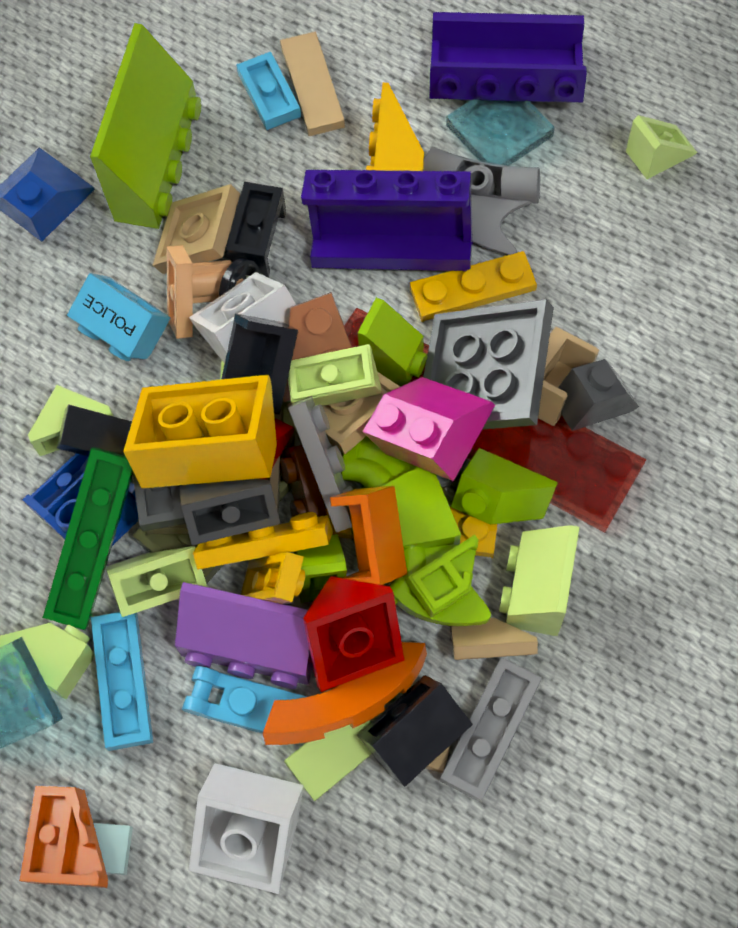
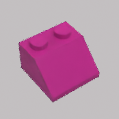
M422 377L385 393L365 426L363 433L385 454L454 481L495 405L489 400Z

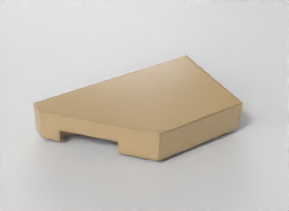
M490 618L486 624L450 626L454 660L538 654L537 637L496 618Z

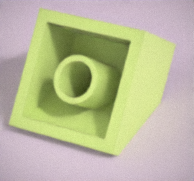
M568 525L524 531L521 535L520 545L510 546L506 571L515 572L512 587L503 586L499 612L507 613V624L521 630L558 636L567 610L580 527Z

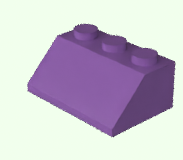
M186 582L182 583L175 647L180 655L185 657L184 662L186 664L207 668L211 667V663L227 666L229 674L245 679H253L254 673L270 676L271 683L289 689H296L298 683L309 685L313 671V663L303 617L308 611L307 609Z

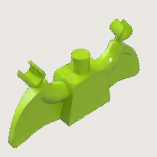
M366 436L348 453L344 454L345 471H342L341 474L343 480L359 482L365 488L395 486L407 575L395 579L389 585L394 593L395 605L416 618L435 624L447 626L486 624L490 620L491 612L472 586L467 596L431 618L406 583L408 576L458 546L461 533L437 475L385 454Z

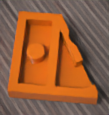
M35 786L19 881L33 884L108 887V877L85 790L76 787Z

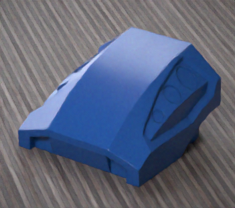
M77 453L31 496L28 494L22 499L35 514L53 528L63 539L66 538L89 458ZM130 482L112 546L139 519L135 487L132 482Z

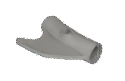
M436 147L431 148L424 158V171H471L473 243L506 256L517 253L514 245L501 231V224L514 211L532 203H539L540 168L487 163L458 156Z

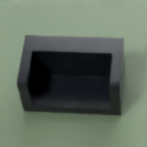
M244 182L225 248L227 260H231V262L239 258L252 260L258 265L260 274L268 278L270 275L268 255L278 218H285L286 215L283 188ZM248 266L246 275L251 276V270Z
M235 313L221 379L269 375L272 386L274 414L280 415L298 329L284 322Z
M424 675L357 736L385 771L405 787L473 724L442 683Z

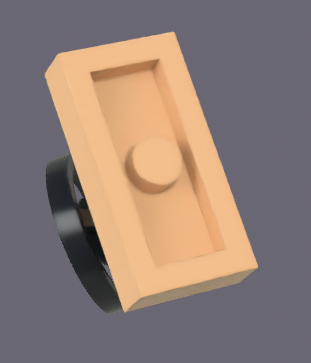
M183 245L168 246L167 315L171 317L169 324L176 338L193 337V323L189 318L193 315V303L213 302L246 279L245 275L248 266L250 267L251 275L255 272L260 274L258 265L247 258H239L234 262L223 260L192 263Z

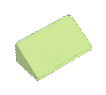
M370 344L291 361L288 383L292 404L312 396L315 406L319 404L324 406L382 393Z
M370 720L355 728L347 725L337 730L324 733V739L306 742L284 761L300 784L304 785V789L314 801L319 799L372 755L357 736L371 723Z

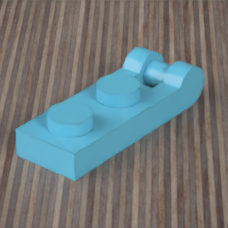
M196 666L192 677L195 685L191 696H186L182 710L193 715L263 734L274 700L299 699L307 696L219 673L207 667ZM212 687L224 690L220 705L208 702Z

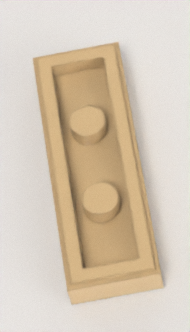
M316 31L280 40L282 53L308 136L345 128V120Z

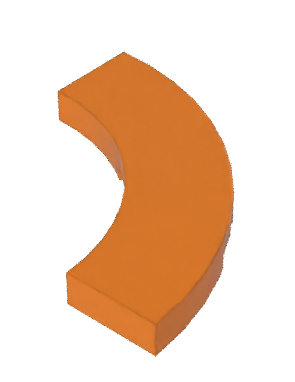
M402 642L405 661L344 683L324 693L299 699L274 700L263 730L265 745H288L321 740L325 738L324 733L337 730L347 725L355 728L384 712V705L399 692L404 694L419 675L427 656L425 643Z

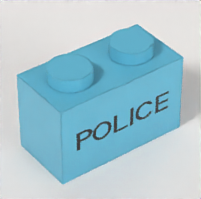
M89 273L67 314L68 317L80 324L78 330L94 340H100L101 338L110 344L108 350L113 355L125 361H130L132 358L147 359L171 317L112 278Z

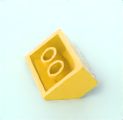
M269 375L143 387L123 451L141 488L270 478L277 441L272 386Z

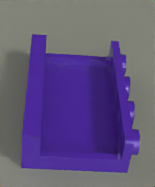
M433 12L429 99L583 103L587 77V67L583 65L582 49L585 25L584 15Z
M305 171L301 200L303 205H308L313 236L310 254L312 268L467 271L471 269L473 245L471 171Z

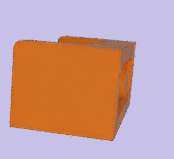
M395 486L354 489L330 497L331 506L349 505L359 571L343 578L384 585L407 575Z

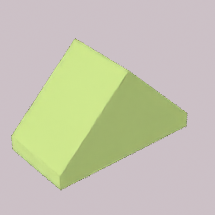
M640 115L633 120L626 153L646 179L697 154V151L677 125Z
M56 385L28 434L29 440L39 456L60 450L57 449L64 412L68 404L114 416L110 407Z

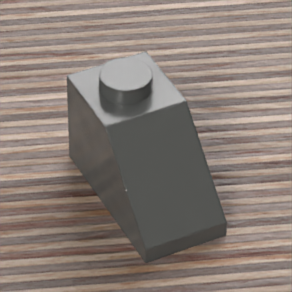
M606 359L572 368L558 387L568 395L561 414L572 431L630 413L639 407L618 373Z
M259 478L180 485L181 508L192 545L281 524L270 480Z

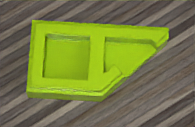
M476 535L411 574L406 579V583L431 618L467 596L470 592L475 554L479 542Z

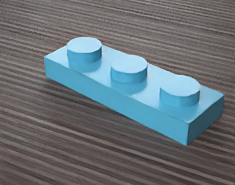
M120 612L91 617L105 748L108 751L153 743L138 614L134 613L122 617Z

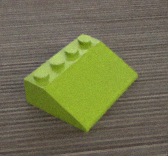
M134 23L90 158L114 222L159 229L163 216L167 217L170 210L173 183L178 184L181 179L182 162L180 159L182 152H188L192 141L190 126L192 120L197 121L200 117L201 98L196 96L193 80L142 24Z

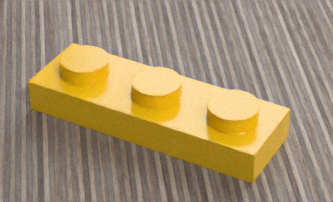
M524 251L471 265V269L467 271H449L410 282V290L421 322L434 319L435 314L475 308L536 291L537 288L536 280Z
M314 512L302 513L292 517L289 523L200 543L193 552L197 570L267 557L286 551L293 552L329 545L333 533L330 516L317 517Z
M286 551L249 561L240 595L280 604L293 602L294 596L297 597L300 594L305 581V570L301 569L304 556Z

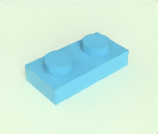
M271 51L236 64L238 75L266 130L301 117L300 107Z

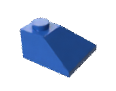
M39 147L0 184V211L42 242L95 188Z

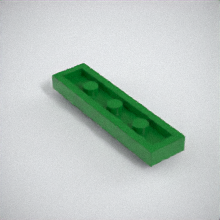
M96 447L91 448L42 618L71 625L82 630H86L89 627L133 476V470L126 456Z

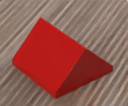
M330 576L303 617L317 686L320 692L405 661L394 593L391 587Z

